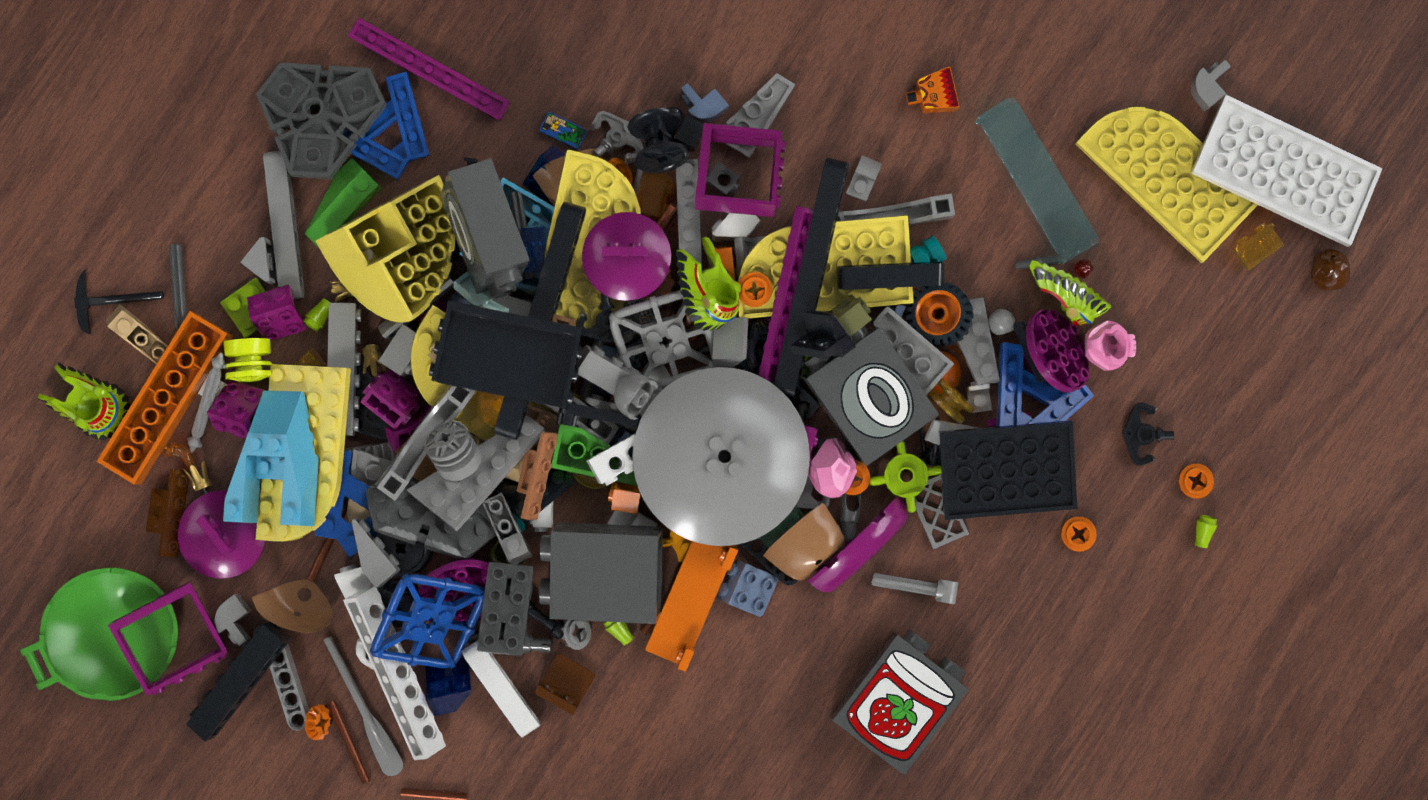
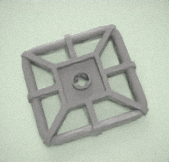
M680 290L656 298L655 296L649 297L650 300L621 308L612 312L609 316L610 329L618 351L616 355L624 363L622 366L629 369L632 367L629 357L646 352L648 362L641 374L649 377L654 367L669 362L673 376L656 381L660 384L658 387L661 389L686 374L707 368H717L712 360L714 329L703 331L700 327H692L685 330L682 319L686 314V306L683 303L677 314L661 318L658 306L683 299L684 297ZM652 308L656 321L640 325L625 318V316ZM619 324L640 333L643 343L626 348ZM702 333L705 334L711 358L691 349L688 338ZM665 336L667 339H671L667 345L659 343L663 341L662 338ZM690 356L707 364V366L678 374L674 361Z

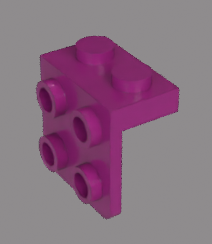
M289 284L247 297L249 317L263 338H268L272 341L306 329L303 319L294 306L292 289Z
M234 380L228 381L227 386H224L207 411L212 426L220 432L226 431L236 437L246 438L251 426L250 419L257 410L264 390Z

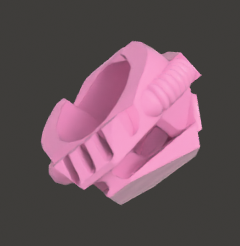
M1102 321L1090 328L1085 334V356L1091 363L1104 371L1115 370L1125 363L1127 357L1135 356V335L1127 334L1124 327L1114 321Z
M838 438L826 439L811 462L808 476L820 494L829 498L840 497L850 488L857 473L855 459L850 452L845 451V445Z

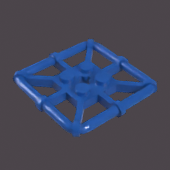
M418 574L403 575V578L396 586L387 609L383 610L381 615L383 618L372 641L370 653L373 657L405 662L409 666H416L418 664L437 668L450 667L452 669L456 667L455 664L462 656L461 651L465 649L470 636L476 630L475 625L483 609L485 588L452 581L451 578L447 577L440 579ZM413 583L438 587L434 598L419 597ZM408 587L414 598L409 612L396 611L405 588ZM449 590L468 593L454 602L443 601L446 592ZM476 601L467 622L453 620L458 610ZM430 618L433 619V621L429 624H426L424 622L425 620L428 621ZM391 621H404L400 631L384 639ZM448 630L463 631L452 656H450L443 643ZM405 639L414 641L409 654L386 651V649ZM424 642L438 644L445 660L418 656Z

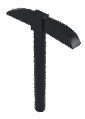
M84 270L78 279L76 297H74L78 324L83 332L91 335L88 308L90 306L162 300L164 293L163 291L89 298L86 291V270Z

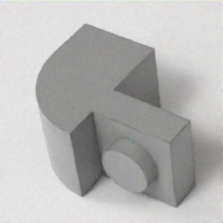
M1226 60L1221 64L1218 62L1214 63L1207 71L1203 67L1192 79L1191 94L1204 112L1226 94L1215 81L1231 67Z
M862 155L845 195L866 203L882 163Z
M234 594L219 606L215 614V626L218 633L220 634L228 630L230 640L234 644L238 643L239 646L251 640V638L238 621L252 611L240 594Z

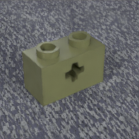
M850 295L831 310L850 336L872 320L868 315L871 310L860 297L856 299L853 295Z

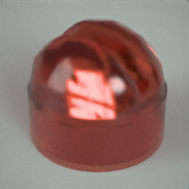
M1082 259L1074 264V269L1081 278L1085 279L1092 273L1093 266L1089 260Z

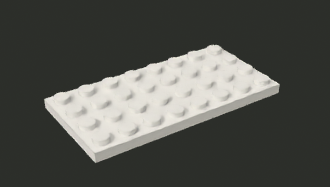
M1225 95L1221 100L1191 173L1349 247L1353 243L1382 168Z

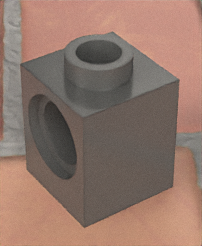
M718 162L707 176V184L727 197L730 193L734 195L740 184L738 181L740 177ZM721 176H727L731 182L727 186H722L719 184L718 179Z

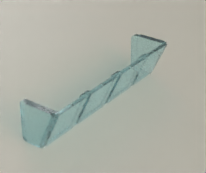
M1014 97L1007 98L977 117L976 124H980L1060 257L1058 259L1059 263L1063 262L1064 264L1099 244L1100 239L1079 206Z

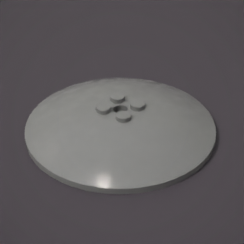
M717 367L686 374L667 385L656 395L639 421L633 442L632 460L639 492L650 511L662 524L674 533L697 543L713 546H730L746 543L765 535L789 515L803 492L809 471L810 453L807 433L802 419L792 402L782 391L766 379L751 372L735 368ZM721 450H727L730 453V459L726 463H722L718 458Z

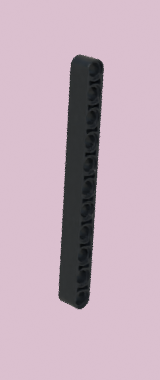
M828 157L825 160L774 382V385L786 397L794 399L797 395L806 356L792 354L790 345L795 343L799 337L806 335L802 313L805 311H816L849 169V162Z
M563 202L528 317L552 321L554 314H556L584 222L586 207ZM504 396L494 434L517 440L523 426L529 401Z

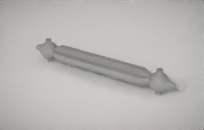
M222 352L217 357L211 359L213 368L210 370L193 424L192 436L187 438L191 453L196 448L202 447L200 438L204 434L208 421L207 411L213 404L221 378V369L226 368Z

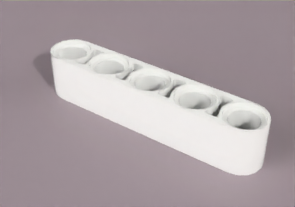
M477 640L461 652L514 729L523 738L541 724L493 654L477 650Z

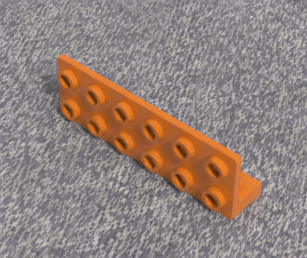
M691 541L646 645V651L676 663L678 669L686 672L694 654L695 643L727 570L730 571L737 555V546H713Z

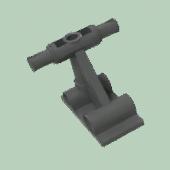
M489 562L480 631H475L470 636L472 638H469L467 644H473L478 640L477 650L479 652L522 656L523 653H531V651L551 652L552 639L533 638V635L527 634V616L533 588L532 578L534 569L532 566Z

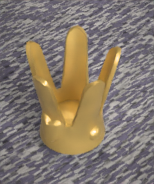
M329 281L330 283H338L332 285V293L344 292L336 297L335 303L353 296L341 281Z
M371 343L362 349L365 357L363 374L366 373V369L370 365L372 375L374 377L377 375L376 360L381 365L383 371H386L385 365L379 362L381 358L380 347Z
M205 461L201 464L203 479L195 466H190L193 479L183 469L191 479L194 490L197 492L203 489L204 493L207 494L205 488L212 486L208 478Z

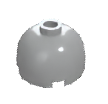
M635 373L628 375L617 382L614 402L619 411L629 419H638L635 416L638 414L643 415L650 402L656 397L657 394L654 393V387L658 389V385L654 380L645 375Z

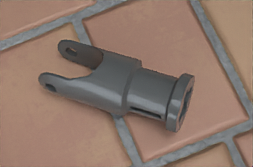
M844 493L840 509L841 532L845 541H851L856 536L857 523H859L861 494H857L855 508L853 511H850L846 505L847 494Z

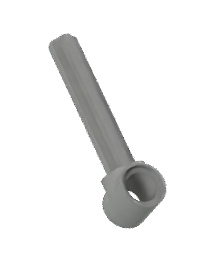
M873 573L871 585L935 596V600L938 602L955 604L959 582L939 579L937 583Z

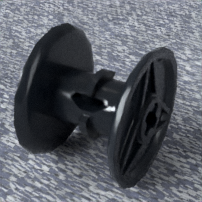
M653 108L635 115L629 121L627 128L630 134L637 139L645 140L646 147L636 155L635 159L636 167L642 172L664 173L680 167L687 161L689 156L687 148L680 143L672 142L670 135L679 128L681 123V116L675 110Z
M421 528L420 533L428 535L429 531ZM378 533L376 536L385 544L383 549L388 555L393 554L399 561L398 567L400 571L395 574L396 576L418 573L426 568L432 560L434 551L424 548V543L416 541L414 545ZM402 544H406V545H407V546L405 547L406 552H403V551H402V549L404 548Z

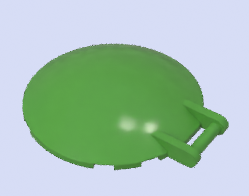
M121 568L90 570L65 583L51 598L43 613L39 641L20 649L22 656L25 655L37 680L36 686L38 690L60 682L63 686H66L80 696L93 700L108 701L128 698L144 691L108 625L110 622L165 593L145 576ZM171 603L121 629L150 683L158 680L165 672L176 650L178 625ZM39 649L51 674L50 677H45L33 651Z

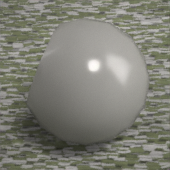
M1006 309L995 310L988 319L990 331L995 335L1011 332L1014 330L1015 317Z

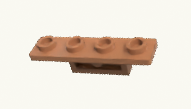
M542 431L537 450L529 449L525 454L517 492L526 494L521 514L522 519H538L543 494L546 490L548 473L551 469L554 449L557 445L558 434Z

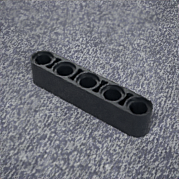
M944 262L837 266V287L841 290L945 285Z

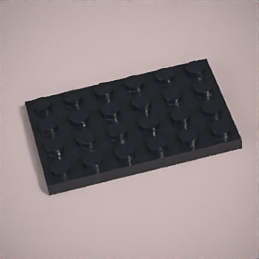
M1072 420L938 431L945 520L1078 509Z

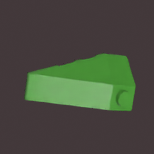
M353 158L335 174L305 232V235L317 247L318 245L315 240L348 223L382 190Z
M560 424L557 431V445L554 449L551 468L595 477L586 460L611 446L582 428ZM612 457L609 460V466L611 469L616 470L620 465V461L617 457ZM634 471L629 474L622 472L617 475L618 480L615 482L637 486Z

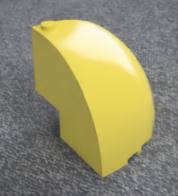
M440 175L417 185L315 240L329 266L345 288L367 309L384 319L394 322H409L418 317L430 306L434 297L439 295L444 279H447L452 265L450 263L451 254L455 249V235L440 197L444 185Z

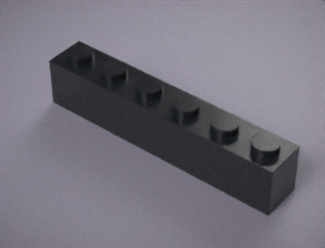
M272 622L261 623L256 627L253 632L255 634L253 638L242 645L240 649L242 652L239 656H236L229 662V669L226 673L221 674L216 679V686L213 690H209L202 698L203 703L190 713L189 716L191 718L186 725L205 742L219 734L292 639L276 624Z

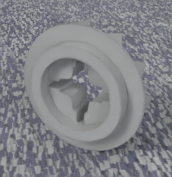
M564 620L565 625L561 630L564 632L562 639L566 641L565 646L571 647L573 650L584 648L591 638L589 621ZM575 628L580 629L578 630L576 635H572V633L575 631Z

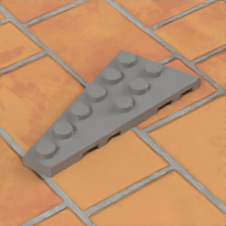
M526 416L517 440L495 435L478 446L482 454L481 464L469 477L458 481H450L444 479L437 471L407 489V491L454 530L458 531L540 438L541 432H545V429L529 416Z

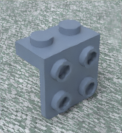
M735 558L730 571L727 570L716 598L761 617L777 585L778 578Z

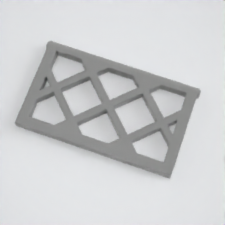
M941 474L928 480L926 485H929V487L923 489L927 492L922 503L918 502L915 497L916 511L933 549L969 535L963 519H955L960 522L963 532L958 534L950 532L954 519L950 520L947 530L935 526L938 515H944V512L941 511L943 505L942 493L932 490L934 482L941 479ZM930 493L942 497L937 509L925 505ZM924 508L936 512L932 524L926 522L922 513ZM933 529L945 533L942 541L935 543L932 536Z

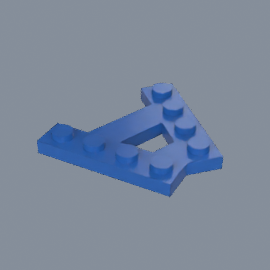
M407 72L385 77L391 100L386 103V108L377 120L374 121V124L370 126L362 139H358L355 143L356 148L351 152L352 155L398 181L409 162L430 156ZM398 122L403 141L391 151L373 141L386 129ZM348 131L345 137L349 138L352 132Z
M1005 342L1000 344V380L998 381L996 427L1066 421L1094 396L1086 385L1074 392L1066 393L1061 392L1046 382L1038 383L1034 375L1023 369L1024 351L1022 346ZM1022 392L1047 407L1034 418L1021 412Z
M344 450L342 481L335 506L331 507L326 515V520L316 529L315 536L337 539L348 556L351 557L358 552L353 525L342 518L345 496L369 511L366 498V490L369 486L349 474L353 452ZM369 516L364 521L370 526L371 530L369 532L375 538L378 532L373 531L371 517Z

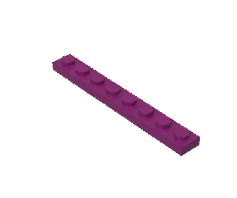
M359 17L348 35L353 41L499 122L510 105V101Z
M796 206L793 214V223L788 236L786 254L783 258V268L778 281L777 295L773 303V313L768 325L767 340L764 344L762 362L759 366L758 376L769 382H775L814 209Z

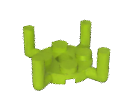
M903 440L895 446L898 455L887 463L884 475L870 477L869 485L886 484L893 494L906 498L907 511L913 513L916 511L914 496L923 491L929 476L941 474V466L927 467L917 456L907 454ZM904 469H908L912 473V479L909 482H904L900 478V473Z

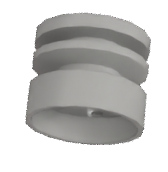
M454 420L445 421L436 425L425 437L423 445L425 452L434 463L439 474L446 480L458 481L467 478L481 464V450L472 439L467 427L461 422Z

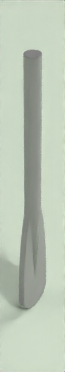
M332 636L324 639L363 717L367 737L383 773L388 776L399 774L403 768V761L384 728L370 713Z

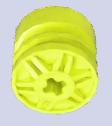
M246 338L223 342L224 356L234 358L235 362L225 364L226 369H235V372L225 374L227 380L254 382L271 376L272 371L262 370V367H269L272 362L264 361L261 356L271 354L270 339Z

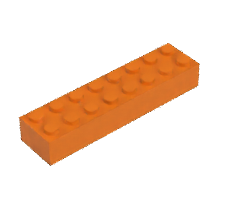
M189 311L96 462L132 484L142 485L197 396L210 370L213 368L211 359L217 357L220 352H224L223 342L231 340L233 335L201 315Z

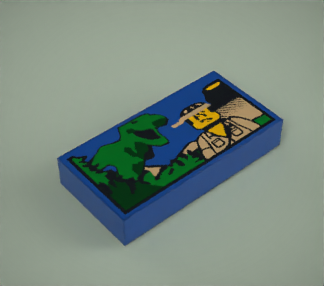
M548 111L539 132L579 151L588 130Z

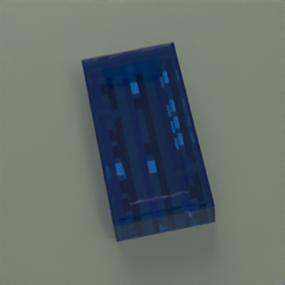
M544 227L521 228L522 241L530 260L523 272H542L545 262Z

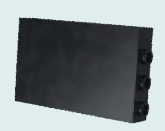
M448 300L445 318L440 319L438 332H441L440 341L436 340L434 346V354H437L436 361L430 365L429 376H432L431 381L567 409L568 404L572 405L574 392L570 390L572 382L576 383L579 369H575L577 360L581 361L583 347H580L583 328Z

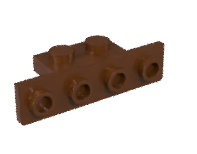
M170 469L168 490L152 488L146 532L161 534L158 556L161 557L178 556V527L184 513L189 480L184 470Z

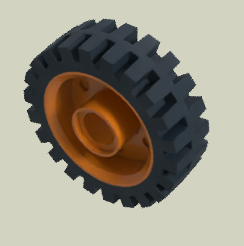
M945 282V285L920 287L921 290L913 294L914 303L907 306L908 315L906 316L909 325L936 348H946L948 345L953 346L957 341L963 340V336L968 334V329L972 326L974 315L967 295L960 288L949 282ZM938 311H945L943 318L935 319Z

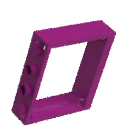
M704 123L695 195V210L774 217L775 209L780 208L781 196L776 194L777 190H781L782 177L778 176V172L783 171L784 158H780V152H785L786 142L781 140L782 131ZM711 142L774 148L769 201L705 195Z
M191 581L125 614L108 625L146 696L151 693L154 696L165 690L164 686L170 683L176 685L186 679L185 675L191 672L193 674L201 672L206 668V664L211 661L214 664L220 662V660L226 657L225 654L228 653L222 637L218 633ZM190 594L218 648L150 683L121 629Z

